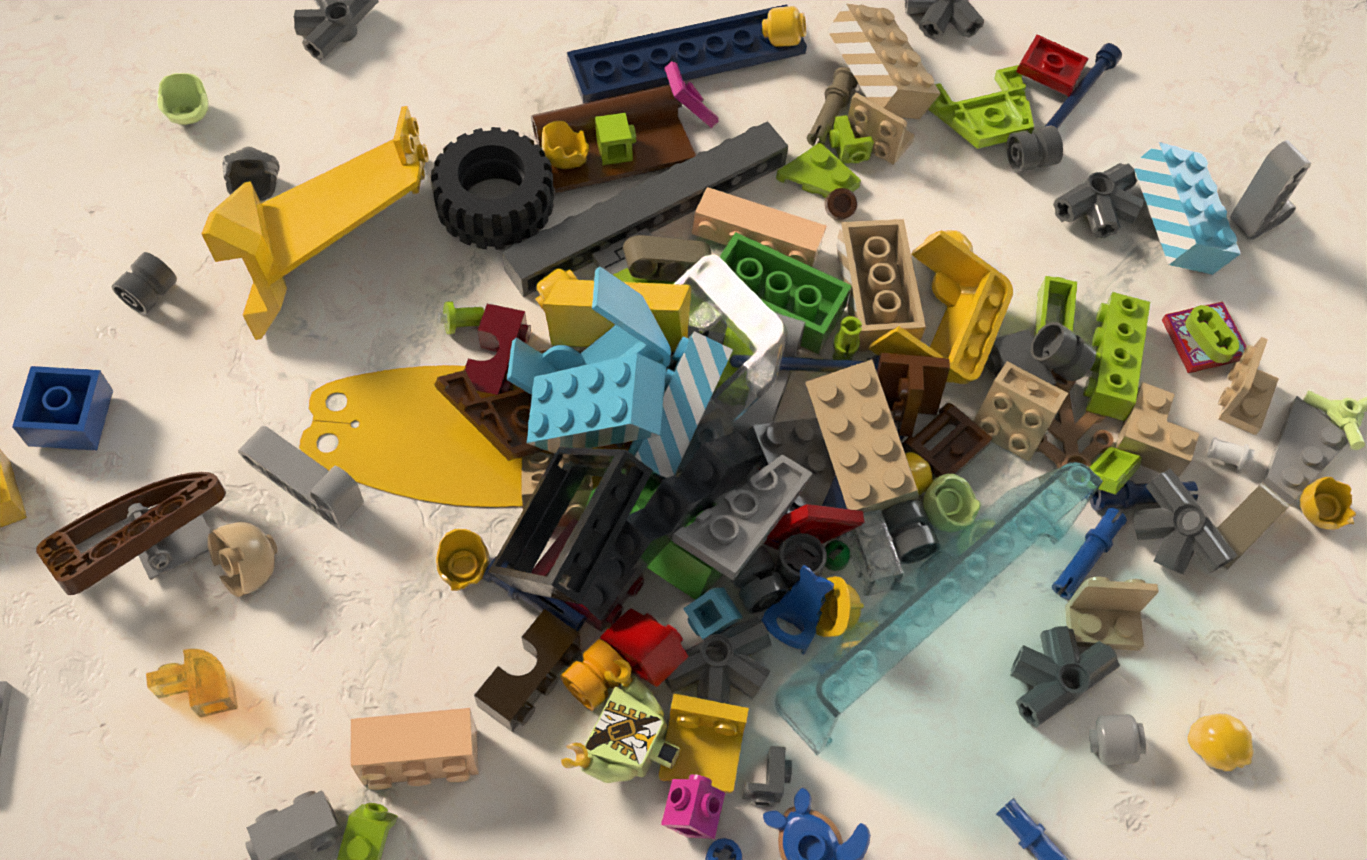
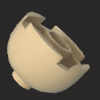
M245 522L224 525L212 530L213 532L208 534V549L214 566L221 564L226 575L219 578L231 594L240 597L265 585L273 573L275 567L274 555L277 554V546L271 535H265L258 527Z

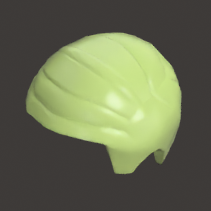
M174 73L165 76L159 83L158 108L171 122L179 125H188L200 121L206 115L209 100L202 81L196 75Z
M953 473L944 474L936 478L925 492L922 503L929 522L935 528L945 532H957L966 529L974 522L981 506L980 501L976 500L969 483L964 478Z

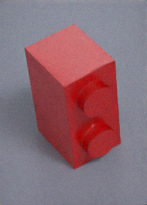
M632 608L625 612L599 637L600 640L609 644L628 662L632 673L655 687H658L689 657L681 645L683 641L682 636L673 626L669 624L663 626L651 614L646 613L643 615Z

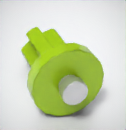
M448 301L444 303L443 313H438V323L444 324L447 335L455 334L456 327L479 326L484 308L481 306L455 308L453 302Z

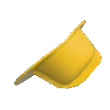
M834 576L825 578L834 583V588L825 594L826 601L820 609L822 615L816 626V634L822 637L841 636L847 630L852 629L858 623L861 609L864 608V604L860 602L857 591L852 586L846 584L842 577Z

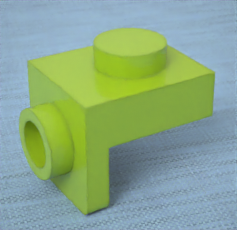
M848 116L835 117L833 130L829 131V142L831 148L836 149L839 160L843 164L860 163L869 160L874 144L873 138L869 136L855 139Z
M361 804L348 817L337 860H381L388 832L396 824L398 816L388 812V809L381 804Z

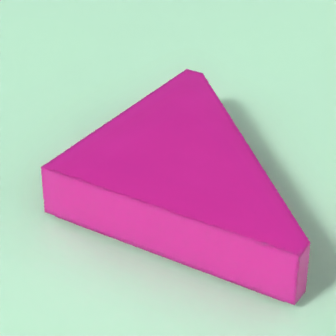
M671 61L665 67V71L674 97L712 128L719 122V117L702 103L704 98L690 81L687 84L683 82L677 63Z

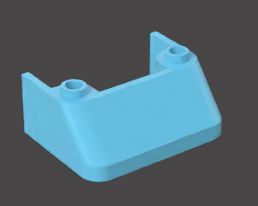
M599 266L595 270L592 309L614 323L615 326L582 353L569 346L557 345L542 354L518 338H515L511 344L507 380L532 395L535 376L636 353L667 368L671 361V347L644 297Z

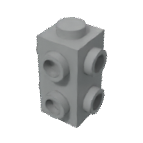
M322 790L317 793L315 791H308L297 796L293 800L292 805L280 811L273 809L259 815L255 819L256 823L246 827L251 840L245 842V846L251 860H298L297 857L311 850L316 853L331 847L336 843L335 838L344 833L330 800Z

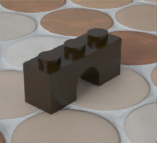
M545 608L522 635L524 650L533 655L537 660L535 667L527 674L515 676L497 666L474 694L477 707L511 732L514 731L518 724L524 726L529 721L536 709L533 705L542 694L547 696L552 692L558 683L559 678L557 675L565 665L569 667L574 663L582 650L579 648L581 646L580 633Z

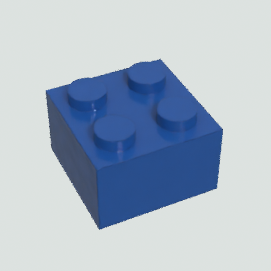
M30 366L12 428L28 447L97 451L113 389L101 370Z

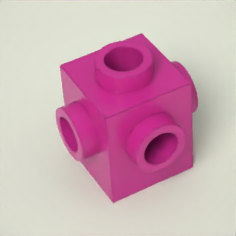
M692 774L689 776V779H672L661 825L687 838L715 839L725 792L712 786V780L701 775Z

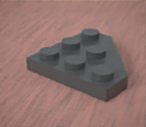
M808 418L752 425L747 434L750 442L763 453L758 460L761 470L781 455H784L813 473L810 482L784 515L806 504L822 506L836 473L818 419Z

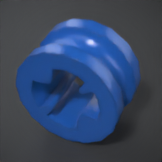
M721 838L709 846L705 860H718V857H713V853L721 854L724 849L731 852L729 858H734V860H742V853L738 844L733 840Z

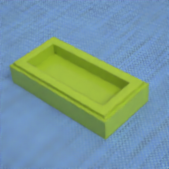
M1109 447L1086 470L1083 475L1082 484L1116 494L1140 468L1142 457Z

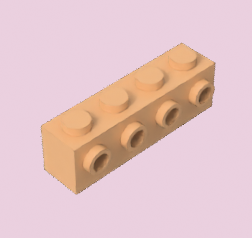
M707 187L695 211L692 234L728 245L735 232L813 267L821 249L827 226Z

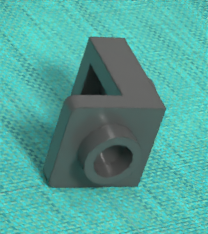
M770 746L767 754L766 784L746 782L743 788L742 799L751 800L752 805L761 807L773 806L774 802L781 801L784 794V783L791 782L792 760L785 759L786 747Z

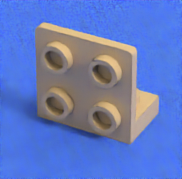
M855 93L851 99L848 119L855 139L871 136L874 141L872 153L894 165L913 143L915 135L906 130L907 122L864 96Z
M1262 336L1254 347L1251 345L1246 347L1240 363H1234L1227 377V380L1232 381L1230 388L1226 387L1218 401V405L1222 406L1219 420L1254 435H1257L1263 426L1279 380L1275 376L1258 370L1268 339Z
M1007 361L994 380L973 422L993 438L991 442L1026 461H1030L1068 393Z
M1100 576L1085 580L1065 605L1067 627L1074 630L1077 647L1090 648L1100 641L1105 645H1109L1112 649L1140 651L1144 647L1141 611L1159 592L1158 584L1145 583L1142 579H1129L1124 582L1109 581L1108 578Z

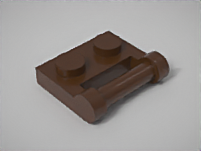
M946 403L939 409V415L914 437H908L901 444L905 453L912 452L925 459L930 465L932 474L938 478L944 474L953 473L958 475L990 445L993 438L955 405ZM947 424H953L955 428L933 449L929 451L924 446Z

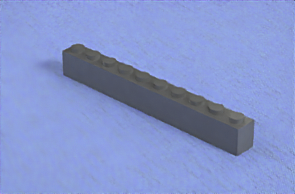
M768 121L758 126H752L746 132L732 139H726L720 145L708 151H702L681 164H675L669 170L655 177L651 176L644 180L643 183L629 190H622L616 196L602 203H596L590 209L576 216L567 217L562 223L549 229L541 230L535 236L521 243L512 244L507 250L502 252L504 271L520 294L525 297L537 291V283L555 269H562L565 272L570 269L572 272H575L593 263V253L599 250L602 251L610 247V245L626 237L628 238L645 228L652 233L695 211L707 187L729 194L786 165L788 144Z

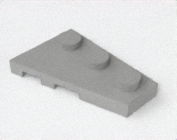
M1298 396L1291 402L1290 412L1280 432L1281 437L1277 448L1272 454L1262 481L1290 505L1348 443L1345 432Z

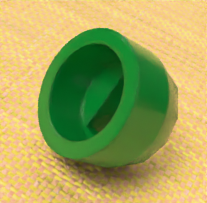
M841 540L829 542L825 546L827 553L825 567L832 571L843 570L849 563L851 557L850 549ZM836 549H840L841 552L834 560L829 557Z

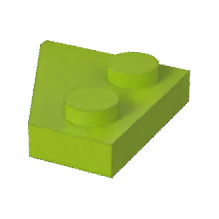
M820 142L779 169L776 174V179L779 182L784 183L786 179L802 185L801 190L812 194H820L824 198L838 188H847L854 192L860 187L861 179Z

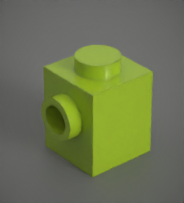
M626 113L595 117L596 138L602 165L633 161L632 144L636 143V133L634 125H628Z

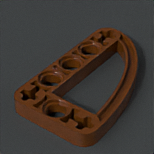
M190 472L162 479L120 496L62 527L42 540L36 548V553L67 595L79 594L217 505L225 497L226 490L218 477L210 472ZM141 503L143 507L147 508L155 506L81 554L77 549L76 545L126 519L129 513L128 508L131 505Z

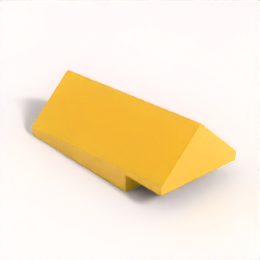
M557 279L543 303L551 345L588 348L615 326L614 323L592 309L594 281ZM624 282L644 297L671 347V352L674 353L682 337L687 338L692 287L690 285Z

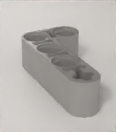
M1289 140L1278 144L1264 159L1230 218L1251 240L1283 223L1296 210V206L1289 198L1310 168L1311 162Z
M773 312L767 327L760 356L797 358L806 322ZM755 369L732 433L738 432L750 442L747 431L752 425L774 423L792 371Z
M261 426L238 449L239 455L250 466L338 529L364 503L358 484L347 472L337 466H333L328 471L267 426Z

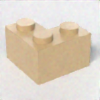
M1142 382L1138 388L1136 404L1127 419L1122 423L1115 448L1142 457L1141 466L1159 473L1172 469L1177 477H1179L1192 461L1199 433L1167 421L1175 394Z

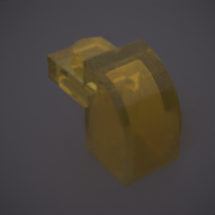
M185 649L183 650L185 664L169 663L160 666L157 671L146 673L147 688L158 699L188 692L190 708L200 718L238 709L235 685L231 675L219 659L207 651Z

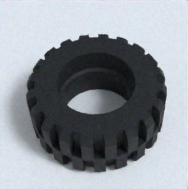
M491 127V130L483 131L482 128L473 130V133L470 135L464 133L458 136L455 143L451 141L443 148V153L437 156L434 161L435 167L431 170V186L436 211L441 224L446 226V231L452 237L456 238L459 236L460 242L469 246L474 243L479 249L487 250V247H495V250L505 249L506 245L521 243L523 239L535 236L538 233L537 228L541 230L547 224L548 217L552 214L554 207L552 166L550 160L545 155V151L539 145H534V140L526 135L520 137L519 132L508 129L507 132L501 131L500 127ZM488 179H505L519 186L511 194L496 199L479 198L468 192L477 183Z

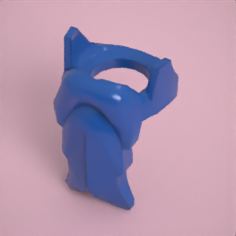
M802 566L800 581L793 585L791 591H788L780 602L772 605L764 612L761 621L772 636L788 646L801 649V654L804 655L816 634V626L822 615L820 609L826 601L825 594L834 588V583L816 576L809 567ZM777 618L794 624L802 633L790 635L784 632L778 626Z

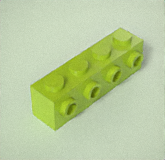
M1112 292L1107 303L1100 304L1096 315V321L1100 322V327L1096 328L1092 339V345L1096 346V357L1092 368L1089 370L1092 371V375L1088 377L1083 391V396L1088 397L1086 411L1125 421L1136 404L1151 302Z

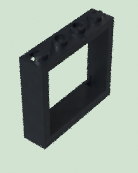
M559 447L488 572L515 590L581 605L653 470L627 450ZM562 457H565L569 460V463L565 462L561 468L558 464ZM585 475L602 477L548 577L531 574ZM503 562L507 563L506 568L500 567ZM563 574L567 575L568 577L564 583L559 582Z

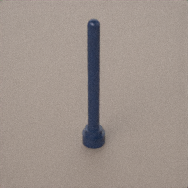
M1106 43L1096 53V64L1044 127L1055 126L1058 129L1105 70L1113 69L1122 59V52L1116 45Z
M733 355L730 358V365L734 368L833 373L866 361ZM874 355L866 360H873L876 372L881 355Z

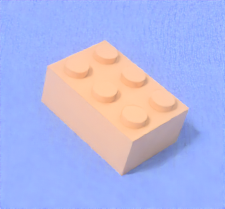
M463 708L351 719V767L363 786L368 785V788L373 790L390 788L392 783L407 781L408 785L422 786L430 784L431 779L446 778L448 782L467 781L470 779V775L479 774L477 728L471 709Z

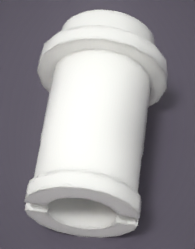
M1213 437L1207 457L1236 465L1238 470H1241L1242 467L1249 469L1255 450L1250 449L1249 444L1240 446Z

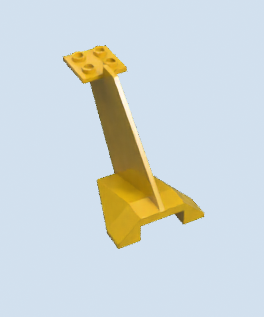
M408 106L401 107L394 139L263 203L260 202L251 181L245 182L209 213L201 235L214 261L219 262L242 258L253 280L242 315L255 340L263 338L281 310L287 290L286 274L412 191V194L419 193L421 180L425 179L424 166L429 161V155L426 145L421 144L419 139L418 121L415 117H411Z

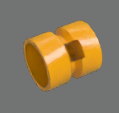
M600 639L596 640L583 653V662L575 661L560 675V679L568 691L591 711H594L609 696L608 688L614 689L615 686L618 687L621 684L607 681L604 674L605 671H611L618 678L621 674V669L613 660L624 659L609 644Z

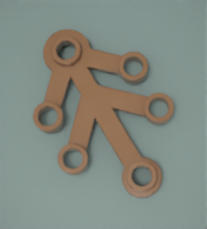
M1052 369L1051 373L1055 381L1059 380L1064 383L1063 385L1056 381V387L1067 392L1068 395L1058 410L1059 422L1053 419L1047 431L1063 443L1064 452L1047 440L1046 434L1035 452H1042L1057 465V474L1063 482L1071 486L1083 485V475L1091 466L1090 463L1099 453H1104L1111 447L1113 437L1108 431L1098 430L1091 438L1090 445L1079 453L1077 441L1094 424L1103 422L1106 416L1086 411L1074 423L1070 391L1076 381H1067ZM1097 438L1103 439L1106 445L1100 444ZM1069 468L1076 469L1078 474L1071 472Z

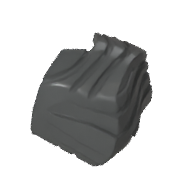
M248 146L236 151V153H230V155L223 157V177L226 181L227 192L230 195L243 183L251 181L260 201L272 197L280 170L279 162L275 156Z

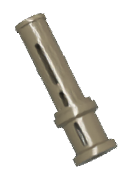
M848 67L837 68L833 75L834 81L832 85L828 86L825 90V102L810 133L807 135V141L812 146L815 145L817 138H819L818 143L825 144L835 117L838 116L841 108L848 105L851 99L850 93L858 85L856 78Z

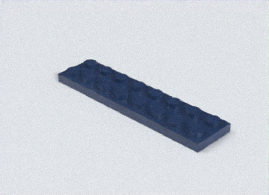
M785 4L568 51L567 62L584 104L669 85L665 67L671 61L677 63L683 81L803 55L806 54L807 45L802 37L798 45L774 47L770 43L769 37L764 38L762 21L768 19V13L772 8L787 7L788 5Z

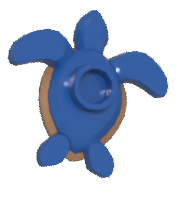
M801 788L794 797L795 807L788 808L784 815L776 810L763 814L764 822L770 828L779 830L778 844L782 860H862L870 844L871 834L869 828L863 823H860L850 838L843 843L842 836L835 824L825 815L811 809V794L804 788Z

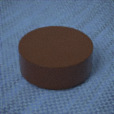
M847 188L835 189L825 199V210L835 220L849 218L857 209L856 196Z

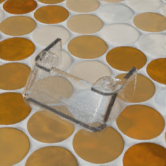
M707 255L697 261L674 284L690 285L692 287L689 323L692 326L698 327L699 331H706L723 320L754 353L710 398L713 404L735 422L775 384L788 331L783 322L720 257Z

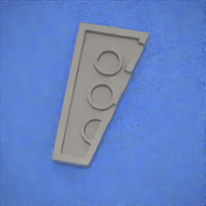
M781 455L749 478V482L737 491L734 489L724 496L723 501L711 510L706 509L699 514L696 520L686 528L681 527L674 532L672 542L734 581L810 482L813 473L786 456Z

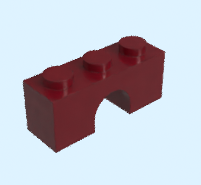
M488 303L485 307L478 328L480 346L483 349L495 351L497 354L485 361L468 358L464 368L481 398L513 391V383L507 380L512 340L518 338L528 344L531 335V325H527L526 312L523 310Z

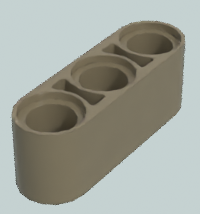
M636 235L626 240L623 245L629 273L638 279L705 284L706 277L715 265L710 246L702 241Z
M1264 482L1217 527L1238 555L1231 562L1223 566L1227 570L1290 506L1288 502Z

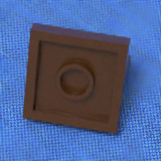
M881 352L877 375L889 409L893 411V421L898 422L899 436L912 437L918 413L937 415L950 370L948 358Z

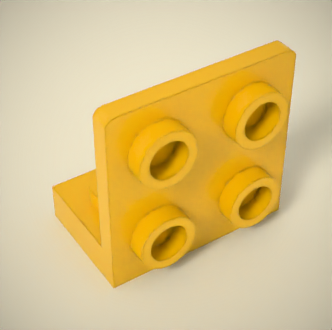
M673 694L665 741L679 747L680 753L672 769L660 765L659 779L672 782V779H689V776L692 774L701 775L711 779V785L727 794L733 793L749 708Z

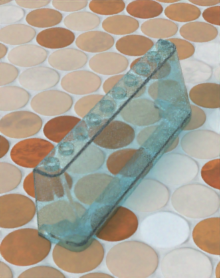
M1071 462L1008 490L981 513L971 525L960 531L862 615L858 623L834 639L779 687L775 696L777 712L818 756L831 745L833 739L830 735L840 715L1037 540L1041 537L1051 538L1050 541L1054 545L1059 542L1073 526L1103 480L1086 465Z

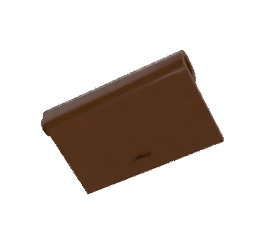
M671 86L658 87L531 115L534 136L537 145L541 148L543 127L555 121L566 122L575 133L583 131L586 143L589 145L586 162L580 167L560 169L551 165L555 193L669 168L695 157L696 154L678 117V108H682V103L674 97ZM626 113L628 125H634L636 133V143L632 144L633 161L602 165L596 138L595 117Z

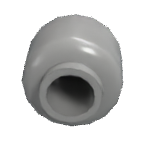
M1132 715L1100 716L1096 721V729L1088 730L1091 753L1098 752L1100 760L1105 765L1134 764L1139 761L1140 754H1146L1143 723H1137Z

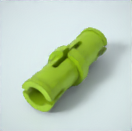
M849 316L841 321L840 331L835 335L833 360H852L853 355L859 350V334L862 330V323L858 318Z

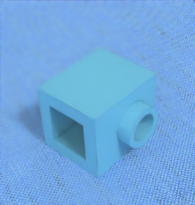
M724 587L712 588L683 608L688 616L687 620L691 629L702 640H705L710 635L722 633L743 619Z

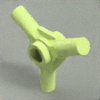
M1308 390L1303 401L1312 407L1326 412L1325 414L1330 417V422L1345 431L1351 449L1359 450L1365 446L1359 427L1361 426L1364 412L1367 411V397L1358 401L1352 398L1330 400Z

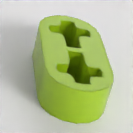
M1200 305L1196 306L1187 317L1185 324L1188 332L1212 361L1226 363L1233 358L1240 347L1239 340L1217 311L1209 306ZM1217 344H1218L1219 346L1225 345V346L1227 347V349H1226L1225 347L1219 348V347L1217 346Z

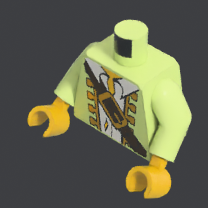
M613 660L621 669L620 676L618 678L615 677L611 671H605L604 675L609 682L621 683V689L615 686L585 746L577 742L566 745V748L572 749L576 753V760L574 762L569 758L561 759L562 765L569 769L580 766L582 772L604 783L629 781L635 776L645 777L653 761L672 769L678 759L680 748L664 741L667 733V724L664 719L663 709L652 692L636 676L631 675V667L625 660Z

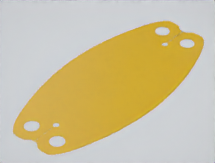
M417 366L365 373L326 383L311 393L308 409L313 414L312 420L314 421H312L310 427L303 431L299 449L330 471L333 466H337L347 472L358 483L392 494L423 501L472 507L523 506L522 457L508 461L434 385L437 377L463 371L465 366ZM513 384V390L520 389L518 386ZM333 393H342L347 398V404L342 410H329L326 406L327 397ZM352 421H358L359 426L357 428L351 427ZM323 434H334L338 438L337 448L331 452H321L317 448L318 438ZM628 441L621 448H618L616 444L594 447L593 449L628 451L632 441ZM547 450L540 451V452H543V453H546V454H551V453H552V452H549V451H547ZM592 476L593 490L599 485L602 477Z

